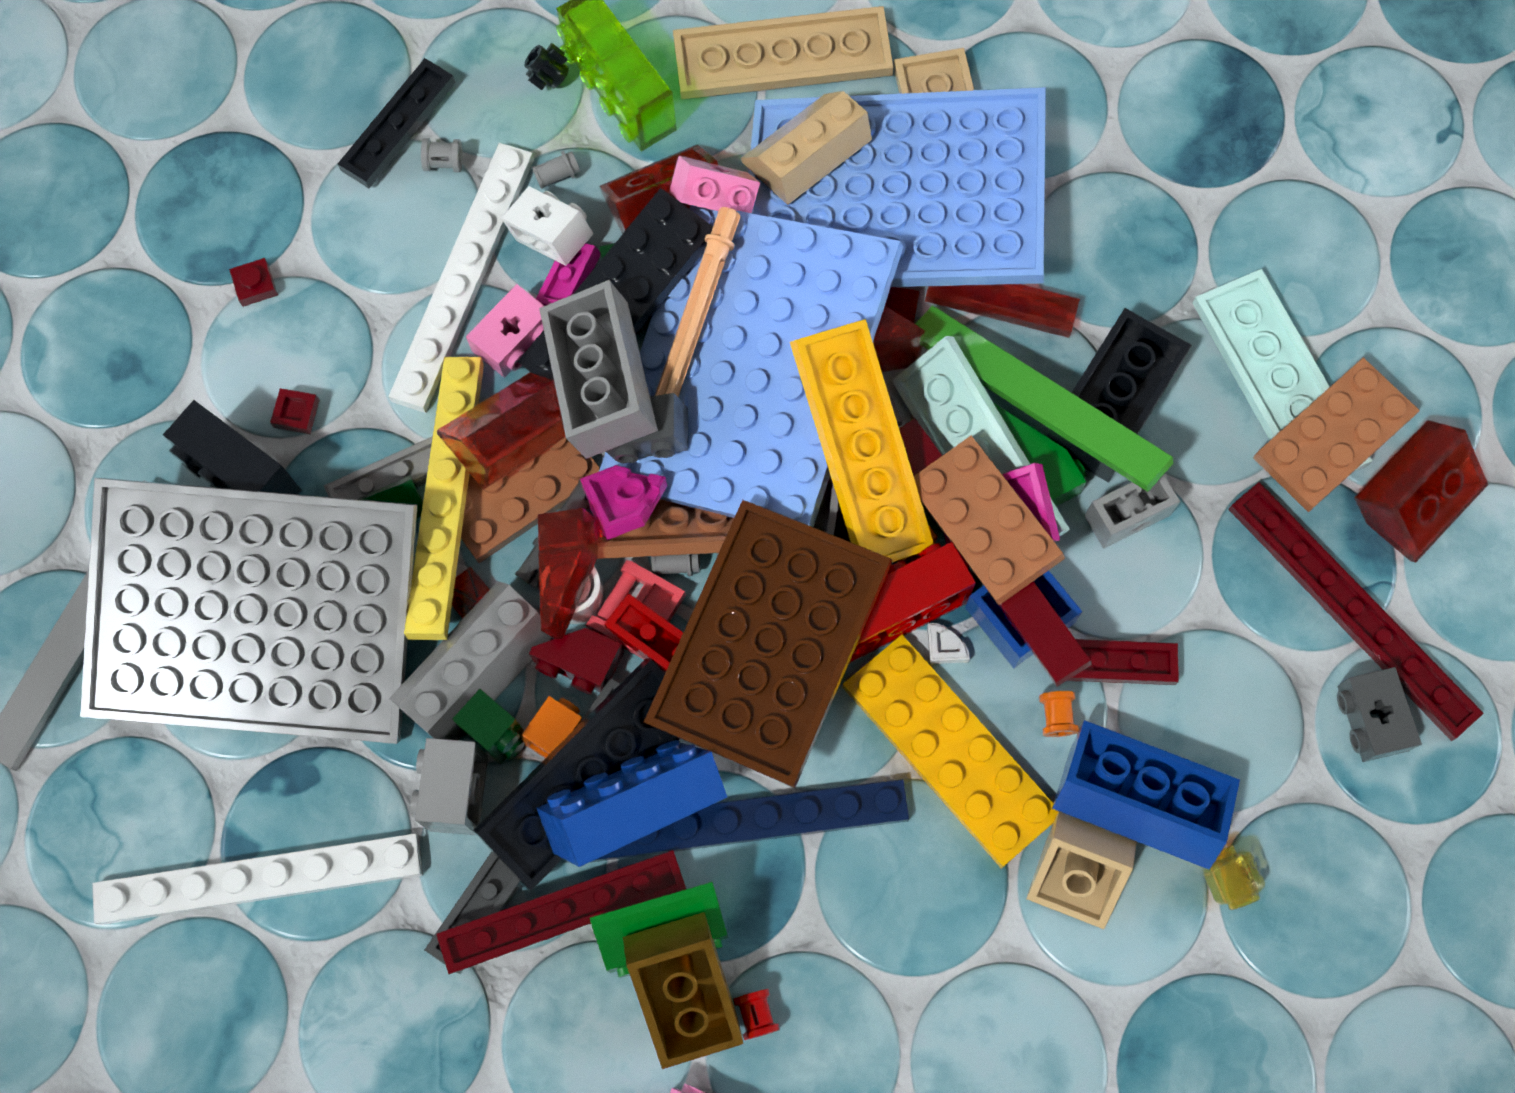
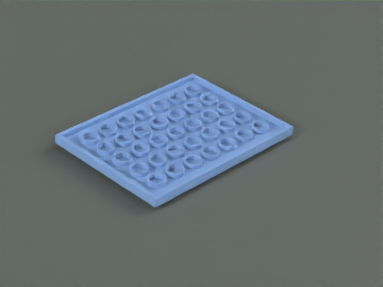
M1046 87L850 96L868 112L872 140L789 205L780 199L751 170L748 171L750 175L760 182L752 214L900 241L903 245V250L891 287L1044 283ZM820 97L755 100L751 150Z
M690 205L689 209L714 226L718 211ZM736 211L740 214V220L732 240L735 246L732 251L728 252L678 396L688 407V451L675 452L669 458L641 457L634 463L617 462L605 452L599 471L618 465L630 468L631 473L649 476L652 473L664 476L668 486L660 499L734 518L743 499L814 527L830 472L790 342L866 319L873 342L903 245L898 240ZM703 254L652 315L640 350L650 396H655Z

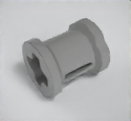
M423 138L421 144L423 171H430L431 168H452L454 172H461L463 150L460 139H454L452 143L431 142L430 138Z

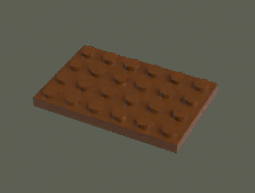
M742 499L644 723L796 788L892 564L891 558Z

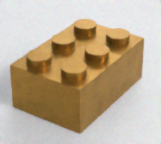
M704 912L623 937L626 965L662 1069L744 1044L737 1013Z

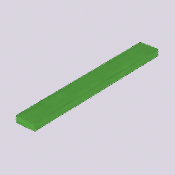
M933 305L908 331L912 340L928 350L945 336L954 337L983 386L1145 491L1149 492L1173 464V457Z

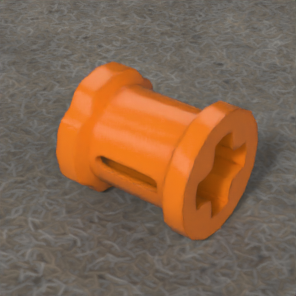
M1053 691L1039 695V702L1044 704L1046 727L1042 729L1043 736L1064 737L1078 734L1079 726L1074 724L1072 701L1075 700V692Z

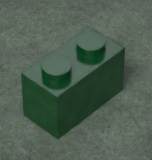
M481 689L452 718L470 739L476 742L500 765L505 759L510 761L515 758L525 745L521 737L524 730L517 720Z

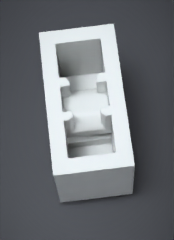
M530 186L501 218L516 241L565 266L594 234L586 222V213L574 203L567 205L551 192L544 191L542 193Z

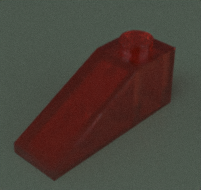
M584 508L538 514L541 631L554 639L564 638L598 558V543L602 541V529L599 521Z

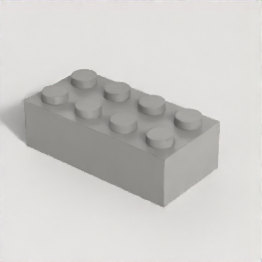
M607 280L539 308L566 439L587 459L658 431L628 302L612 282Z

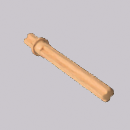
M721 207L719 209L711 234L705 236L707 246L655 396L675 393L678 397L725 260L728 252L732 251L735 246L732 240L740 220V214L732 208Z

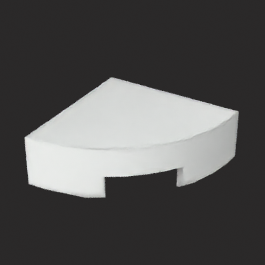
M927 624L929 664L969 662L970 656L967 646L954 632L941 624Z

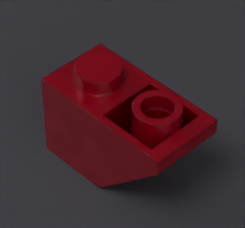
M583 628L533 646L529 655L533 662L537 664L535 669L540 673L554 679L557 678L558 674L572 680L571 686L592 695L594 690L601 692L609 679L613 677L625 652L621 643L588 628Z

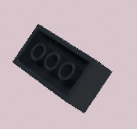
M1124 308L1071 393L1138 435L1192 345ZM1050 428L1048 429L1046 437L1067 449L1072 459H1078L1084 469L1106 482H1110L1116 471Z

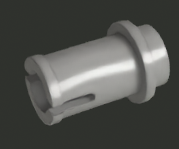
M561 151V156L532 167L541 189L569 176L573 179L575 178L574 174L581 172L572 151L566 154L564 151Z
M700 554L651 556L652 572L655 575L687 573L688 576H693L694 572H700Z

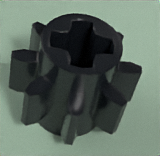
M553 43L547 49L541 45L534 47L524 63L525 68L528 69L526 73L529 77L528 81L540 90H543L546 84L552 88H557L565 80L569 72V67L564 64L568 59L564 56L565 52Z

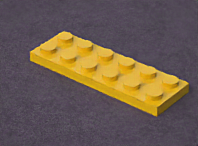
M866 319L791 341L790 346L851 543L889 557L892 563L918 554L925 548L933 545L934 542Z
M903 634L843 683L842 688L1001 869L1054 823L1059 812L1052 809L1054 803Z

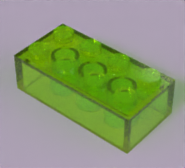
M569 0L556 8L559 20L556 29L563 41L560 48L565 52L564 56L568 58L567 61L570 65L576 63L581 70L579 74L585 86L590 91L595 89L599 94V102L605 113L609 117L614 115L619 121L618 127L628 143L633 141L642 152L677 131L673 92L603 0Z

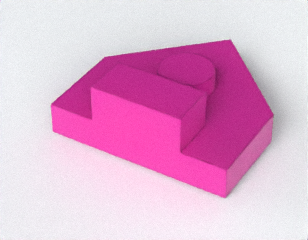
M618 465L580 479L591 511L603 536H606L607 540L645 526L668 486L664 476L652 473L649 476L631 473L630 468Z

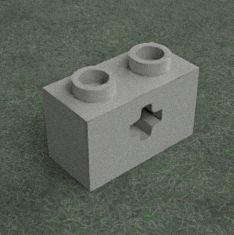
M1163 475L1149 492L1131 482L1092 501L1085 514V518L1104 549L1171 516L1180 500L1165 475Z

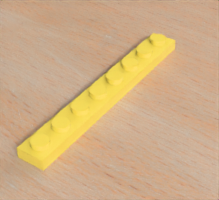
M444 357L412 575V586L404 634L408 640H447L484 370V363L481 357Z

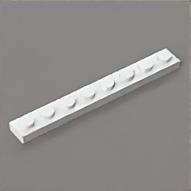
M498 144L388 396L391 402L420 412H427L442 376L444 357H450L505 230L506 225L501 218L520 195L534 162L533 153L506 144Z
M409 834L92 883L94 924L105 925L423 876L419 835Z

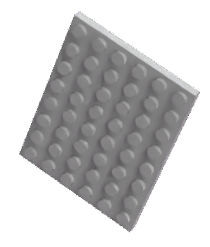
M94 478L80 717L399 743L401 741L403 711L389 698L405 682L408 639L404 634L412 586L417 505Z

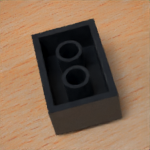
M195 400L188 405L163 433V436L173 445L169 452L180 460L181 464L199 479L202 477L209 482L211 487L299 494L302 491L281 464Z

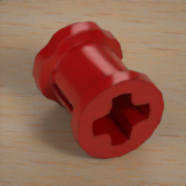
M769 989L752 992L733 999L734 1006H739L745 1026L744 1041L780 1030L779 1024L773 1022L767 997L770 995Z

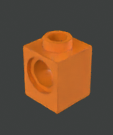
M548 696L521 735L525 746L546 758L582 722V717L578 715L580 712L579 708L564 698H560L557 701Z

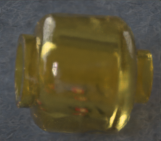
M1234 845L1223 848L1210 870L1203 868V875L1213 899L1220 905H1227L1229 910L1244 907L1261 899L1258 893L1264 889L1265 881L1252 853L1248 851L1236 852Z

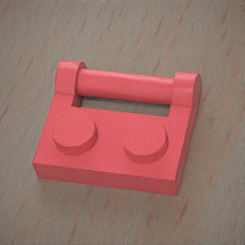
M626 560L620 569L622 572L621 577L597 615H592L585 626L592 631L621 643L624 649L642 658L604 626L605 622L629 593L635 581L644 584L636 599L668 622L674 616L686 593L684 590L638 564Z

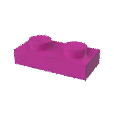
M584 244L567 266L554 261L536 300L546 306L573 295L595 268L600 258L598 248L595 245Z

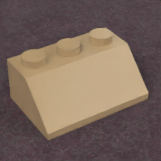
M844 91L824 94L741 157V161L780 199L789 205L872 140L868 112Z

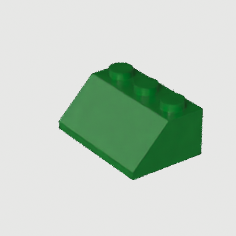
M713 882L591 917V926L606 971L609 973L617 971L619 978L630 976L626 965L623 937L702 912L705 913L716 950L722 948L721 940L729 937Z

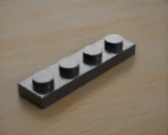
M424 58L337 163L340 170L365 187L370 188L456 83L454 76Z

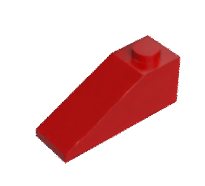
M629 593L604 624L607 629L642 658L652 659L664 673H666L683 635L681 630Z

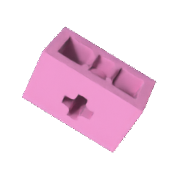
M679 156L669 192L681 203L719 211L721 207H727L736 211L752 213L760 182L745 171Z
M516 284L466 336L472 352L481 357L485 363L504 378L511 371L518 370L522 366L518 363V360L544 330L539 310L544 305Z

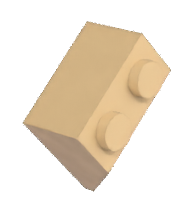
M1059 811L1046 839L1026 899L1105 929L1132 872L1137 841Z

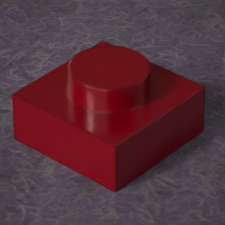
M265 258L229 269L238 301L242 307L278 296L269 264Z
M280 388L270 424L276 429L311 434L320 399L316 394Z

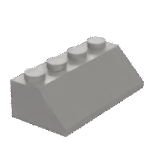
M497 581L448 634L447 640H443L389 699L433 739L458 741L465 733L452 718L479 689L495 701L532 660L529 655L531 648L549 641L555 633L541 615L509 584Z

